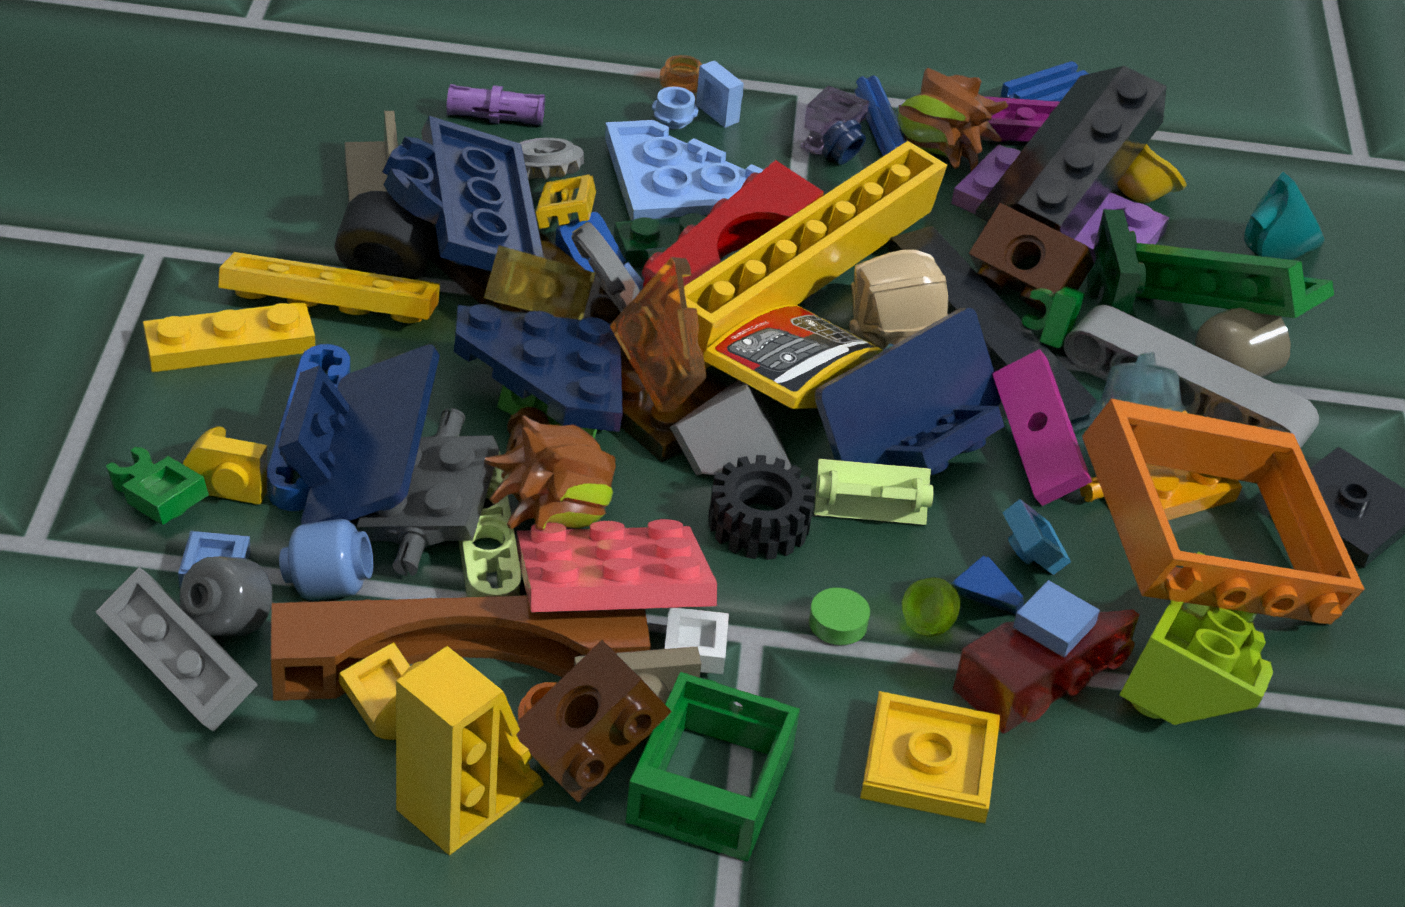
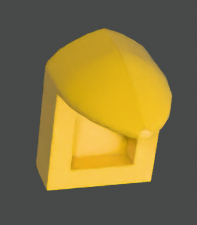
M216 426L204 432L194 443L183 461V465L204 477L210 496L260 505L267 493V445L226 438V430L223 427Z
M394 642L339 674L340 685L376 737L389 740L396 739V680L410 667Z

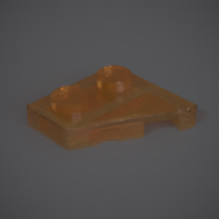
M671 257L610 325L612 332L658 412H674L706 378L703 351L698 344L699 323L697 309L687 308L683 278L691 275L690 264L686 258Z

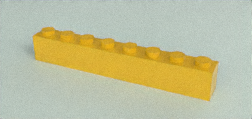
M906 141L670 295L657 346L697 373H701L711 366V364L701 360L705 350L738 323L768 308L800 304L891 240V237L897 236L930 213L947 164L911 142Z

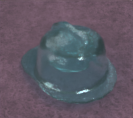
M1151 351L1141 353L1136 362L1113 365L1108 373L1102 397L1090 409L1089 417L1095 420L1110 399L1179 412L1185 411L1186 405L1181 403L1177 371L1158 365L1155 354Z

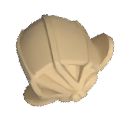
M899 250L855 265L854 282L851 284L854 319L849 323V329L852 334L884 350L889 344L895 345L947 316L948 290L946 278L934 262L935 260L932 255L918 250Z

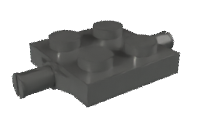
M448 408L442 411L436 434L429 437H421L406 498L390 510H379L360 517L357 524L358 531L366 532L370 541H392L400 544L392 566L396 572L404 576L408 575V571L411 576L417 573L425 547L443 541H473L495 468L485 464L484 460L485 457L499 455L500 450L493 436H459L465 421V415L455 408H451V413Z

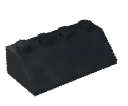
M1126 66L1080 76L975 210L976 216L988 222L998 205L1002 203L1075 239L1163 123L1167 86Z

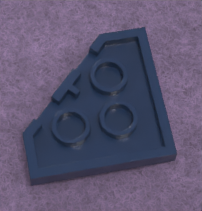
M478 304L472 307L458 305L454 353L468 362L478 358L492 367V378L521 398H526L532 394L548 405L547 415L563 426L575 425L580 428L620 431L623 407L619 324H611L593 317L582 320L554 317L543 311H531L528 313L504 311L487 304Z

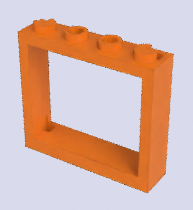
M1110 399L1082 435L1142 596L1331 625L1342 616L1344 610L1364 591L1362 582L1293 433ZM1146 464L1257 483L1294 569L1180 551Z

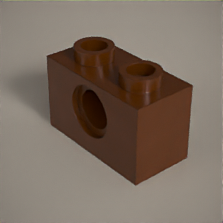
M1002 203L998 205L969 252L978 271L977 274L989 286L1002 290L1006 285L1020 292L1019 297L1022 301L1042 312L1046 311L1045 304L1040 300L1031 298V291L1045 288L1055 294L1065 287L1078 290L1094 265L1087 245ZM1029 256L1040 257L1039 263L1032 269H1018L1019 263L1024 258Z
M601 640L517 721L520 731L516 735L518 740L529 749L530 754L579 803L643 739L649 736L672 711Z

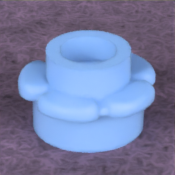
M666 87L660 90L657 100L652 104L654 117L661 124L671 129L685 127L698 115L694 94L682 87Z

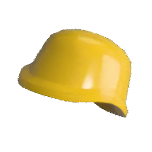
M1146 144L1117 182L1116 186L1124 195L1132 200L1148 204L1169 192L1183 190L1187 184L1183 176L1171 163L1157 155Z

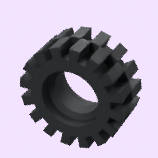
M756 455V462L751 464L747 456L738 458L737 467L731 462L725 464L722 473L717 472L711 492L708 517L710 531H716L715 539L720 544L729 540L728 550L735 554L741 548L747 549L746 558L752 559L757 558V551H765L766 560L776 559L778 549L787 556L794 552L795 545L800 548L805 543L806 535H809L815 500V489H811L812 482L808 476L800 478V468L793 465L786 470L784 469L786 460L777 457L774 464H767L765 455ZM747 504H766L776 508V510H757L747 506Z

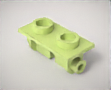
M818 459L814 515L926 525L927 510L931 508L933 502V485H930L931 469Z

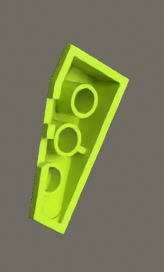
M1171 600L1119 695L1131 701L1132 705L1140 713L1154 719L1162 718L1173 725L1257 708L1273 675L1271 662L1263 660L1261 657V651L1266 642L1264 634L1256 631L1253 621L1257 613Z

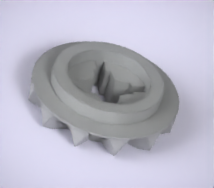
M536 138L520 142L528 179L543 178L547 180L549 177L562 178L566 174H574L584 164L583 150L568 140Z

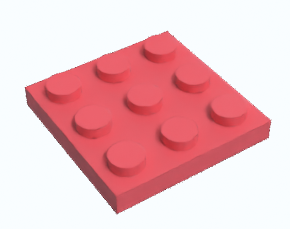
M669 519L654 520L648 523V527L625 528L624 524L615 521H599L590 524L589 529L567 530L566 526L562 524L548 522L543 531L535 529V525L531 526L530 531H517V551L531 612L717 606V581L691 527L683 526L679 521Z

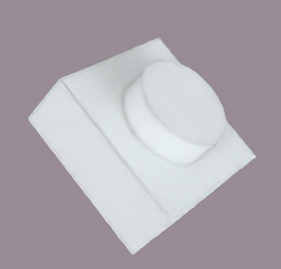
M669 608L664 649L698 647L702 663L700 672L723 674L729 613Z

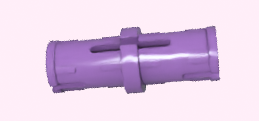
M450 84L447 95V115L487 118L489 123L499 124L500 120L542 125L545 110V95L543 94L535 95L503 91V86L493 85L491 90Z

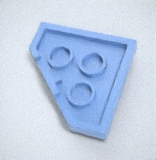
M654 120L606 122V144L631 221L642 217L658 219L682 217L690 213L709 214L720 199H729L740 190L745 180L752 173H760L764 170L752 164L745 170L726 161V152L693 138L687 144L669 136V127Z

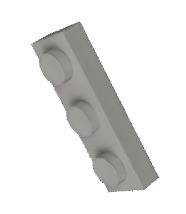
M140 567L96 611L103 621L186 708L213 732L258 685Z

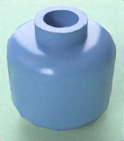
M346 519L299 525L291 534L289 546L282 548L280 551V571L285 583H293L299 595L308 601L353 596L362 588L364 579L372 577L373 553L369 537L364 531L358 532L354 524Z

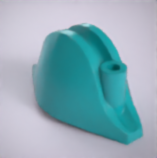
M1282 172L1260 199L1250 216L1244 233L1245 245L1253 253L1262 257L1289 260L1314 251L1322 246L1325 240L1320 226L1298 186L1285 172Z

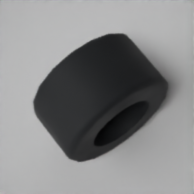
M369 191L358 194L348 203L336 235L334 248L340 262L349 270L417 280L423 275L434 243L436 227L433 223L416 217L400 206L387 191Z

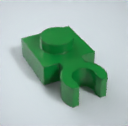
M134 447L130 450L134 465L119 467L113 462L106 465L114 489L124 492L127 504L161 525L182 515L188 508L209 495L205 479L202 475L169 456L153 464L149 452L141 447Z

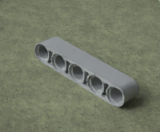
M1107 305L1094 307L1071 330L1064 340L1065 353L1074 365L1163 409L1173 411L1185 409L1189 414L1293 433L1300 448H1302L1319 424L1317 409L1304 397L1114 307Z

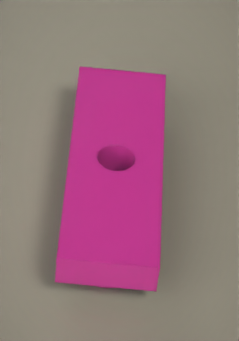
M1038 349L992 373L1036 500L1044 506L1091 483L1092 480L1051 367L1043 352Z

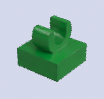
M1065 287L1055 294L1045 288L1035 289L1031 291L1030 297L1040 300L1045 304L1046 314L1043 318L1027 314L1023 316L1022 323L1027 328L1033 330L1043 329L1039 342L1061 348L1064 346L1066 336L1075 327L1086 293L1069 287Z

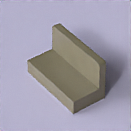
M384 111V141L345 142L348 202L361 193L387 191L383 184L388 175L382 171L391 152L398 147L394 111Z

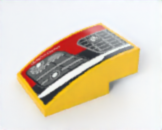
M796 304L768 308L738 323L705 350L701 360L792 409L817 408L815 392L818 387L874 357L883 350Z

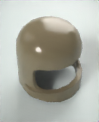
M1244 308L1228 309L1212 316L1200 326L1195 338L1196 347L1260 377L1279 371L1286 366L1290 358L1291 343L1282 317L1254 313Z

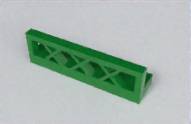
M1137 243L1136 256L1138 262L1145 265L1146 282L1143 292L1141 294L1136 293L1135 297L1223 309L1244 308L1254 313L1297 318L1334 296L1333 281L1304 277L1302 262L1298 260Z

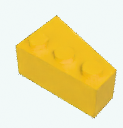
M448 646L427 660L414 663L396 680V810L450 856L544 784L540 775L533 771L528 763L532 759L529 749L518 740L516 734L520 731V728L504 691Z

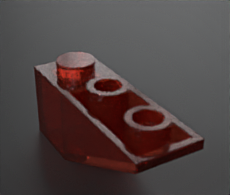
M1134 609L1099 613L1096 625L1065 658L1013 628L1014 621L1005 622L962 649L953 690L977 711L1000 715L999 730L1005 734L1024 721L1028 723L1036 721L1046 712L1050 704L1067 693L1070 696L1076 695L1086 687L1092 677L1108 667L1116 669L1121 666L1134 649L1135 642L1132 638L1140 614Z

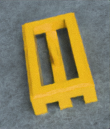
M589 174L546 182L536 209L539 229L550 227L553 216L558 217L559 225L569 224L572 213L575 212L578 213L579 222L590 220L596 195L593 176ZM562 191V201L557 203L556 192Z

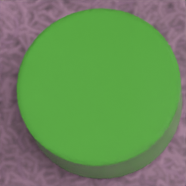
M846 588L825 589L819 592L812 600L809 626L819 639L834 645L853 644L862 639L866 634L870 607L860 594Z

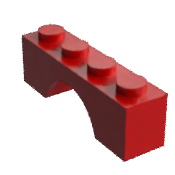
M777 160L772 162L762 172L752 173L745 180L741 189L729 199H720L714 205L709 215L696 226L693 224L687 226L672 246L663 253L656 252L649 258L642 270V278H644L642 295L648 308L664 318L670 295L721 263L720 259L725 255L744 248L822 197L824 191Z

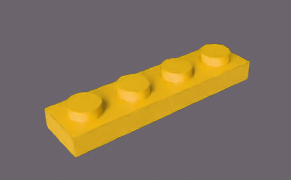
M234 252L219 267L218 288L235 290L237 296L247 299H260L269 295L287 298L289 304L306 302L307 307L316 306L318 303L339 306V310L346 314L364 315L373 311L391 314L390 317L398 322L416 323L422 319L428 320L439 302L440 283Z

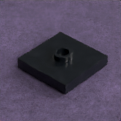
M1339 446L1310 468L1347 552L1354 563L1364 569L1405 534V489Z

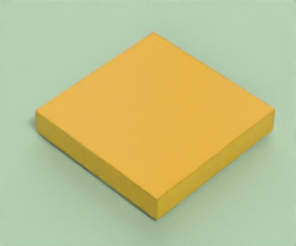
M879 691L860 799L985 824L990 805L1000 715Z

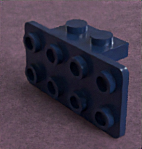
M960 308L818 387L815 392V402L835 460L931 469L930 475H934L945 470L949 466L948 460L958 454L972 452L983 447L986 444V437L1004 427L999 409L1001 397L992 374L994 369L974 309Z
M432 344L349 373L341 379L338 389L320 365L300 372L278 448L286 464L295 469L310 487L301 524L336 519L350 521L379 510H390L406 498L440 354Z

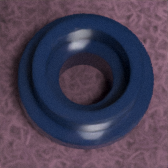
M855 119L848 120L845 123L841 120L834 123L822 138L824 143L822 155L829 161L834 159L840 165L850 161L861 150L866 141V136L861 132V125Z

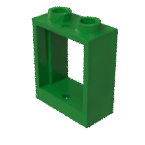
M680 672L665 704L672 712L653 730L630 779L625 822L748 862L793 751L800 708L728 687L713 680L702 679ZM733 701H734V702H738V703L741 704L742 706H737V705H735V704L733 703ZM684 729L768 754L751 798L666 771Z

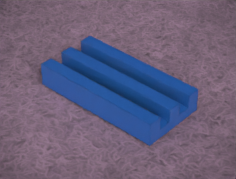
M1070 61L1003 83L1000 97L1060 102L1077 79L1088 73L1085 70L1077 72L1078 65Z

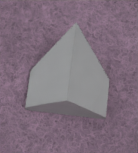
M740 380L728 386L670 427L696 476L700 474L716 475L717 472L722 473L723 466L728 462L737 467L738 458L745 456L748 457L750 464L755 463L756 455H765L767 464H774L776 457L786 460L784 469L788 470L791 468L775 422L757 389Z

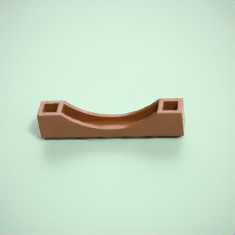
M527 596L272 603L271 671L273 701L337 699L346 693L339 683L340 672L393 642L409 665L425 661L448 646L460 657L491 658L525 664L563 678L574 667L575 657L586 656L601 640L615 653L650 650L645 609L531 612Z

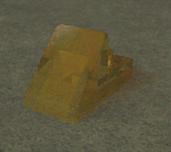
M499 245L484 298L529 311L547 312L554 317L582 320L596 273Z

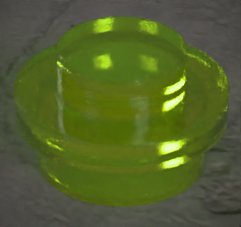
M931 577L914 582L907 588L902 599V612L907 624L913 631L923 636L934 637L943 634L954 624L959 614V595L949 582L941 578Z

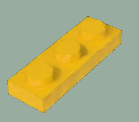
M306 302L279 303L273 306L223 310L215 313L181 317L170 316L164 319L143 321L151 372L303 354L306 350L315 346V334Z

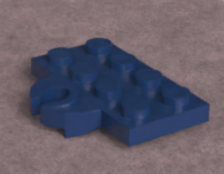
M428 116L421 131L422 140L405 136L401 145L391 152L382 171L388 175L383 184L387 192L407 211L416 217L435 224L441 258L448 259L460 266L470 265L495 272L507 279H520L538 284L546 270L521 144Z

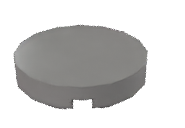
M586 222L573 231L571 237L582 258L588 260L591 268L597 275L595 277L618 310L622 314L625 313L628 320L631 319L633 321L647 312L649 309L643 295L599 231L590 222Z

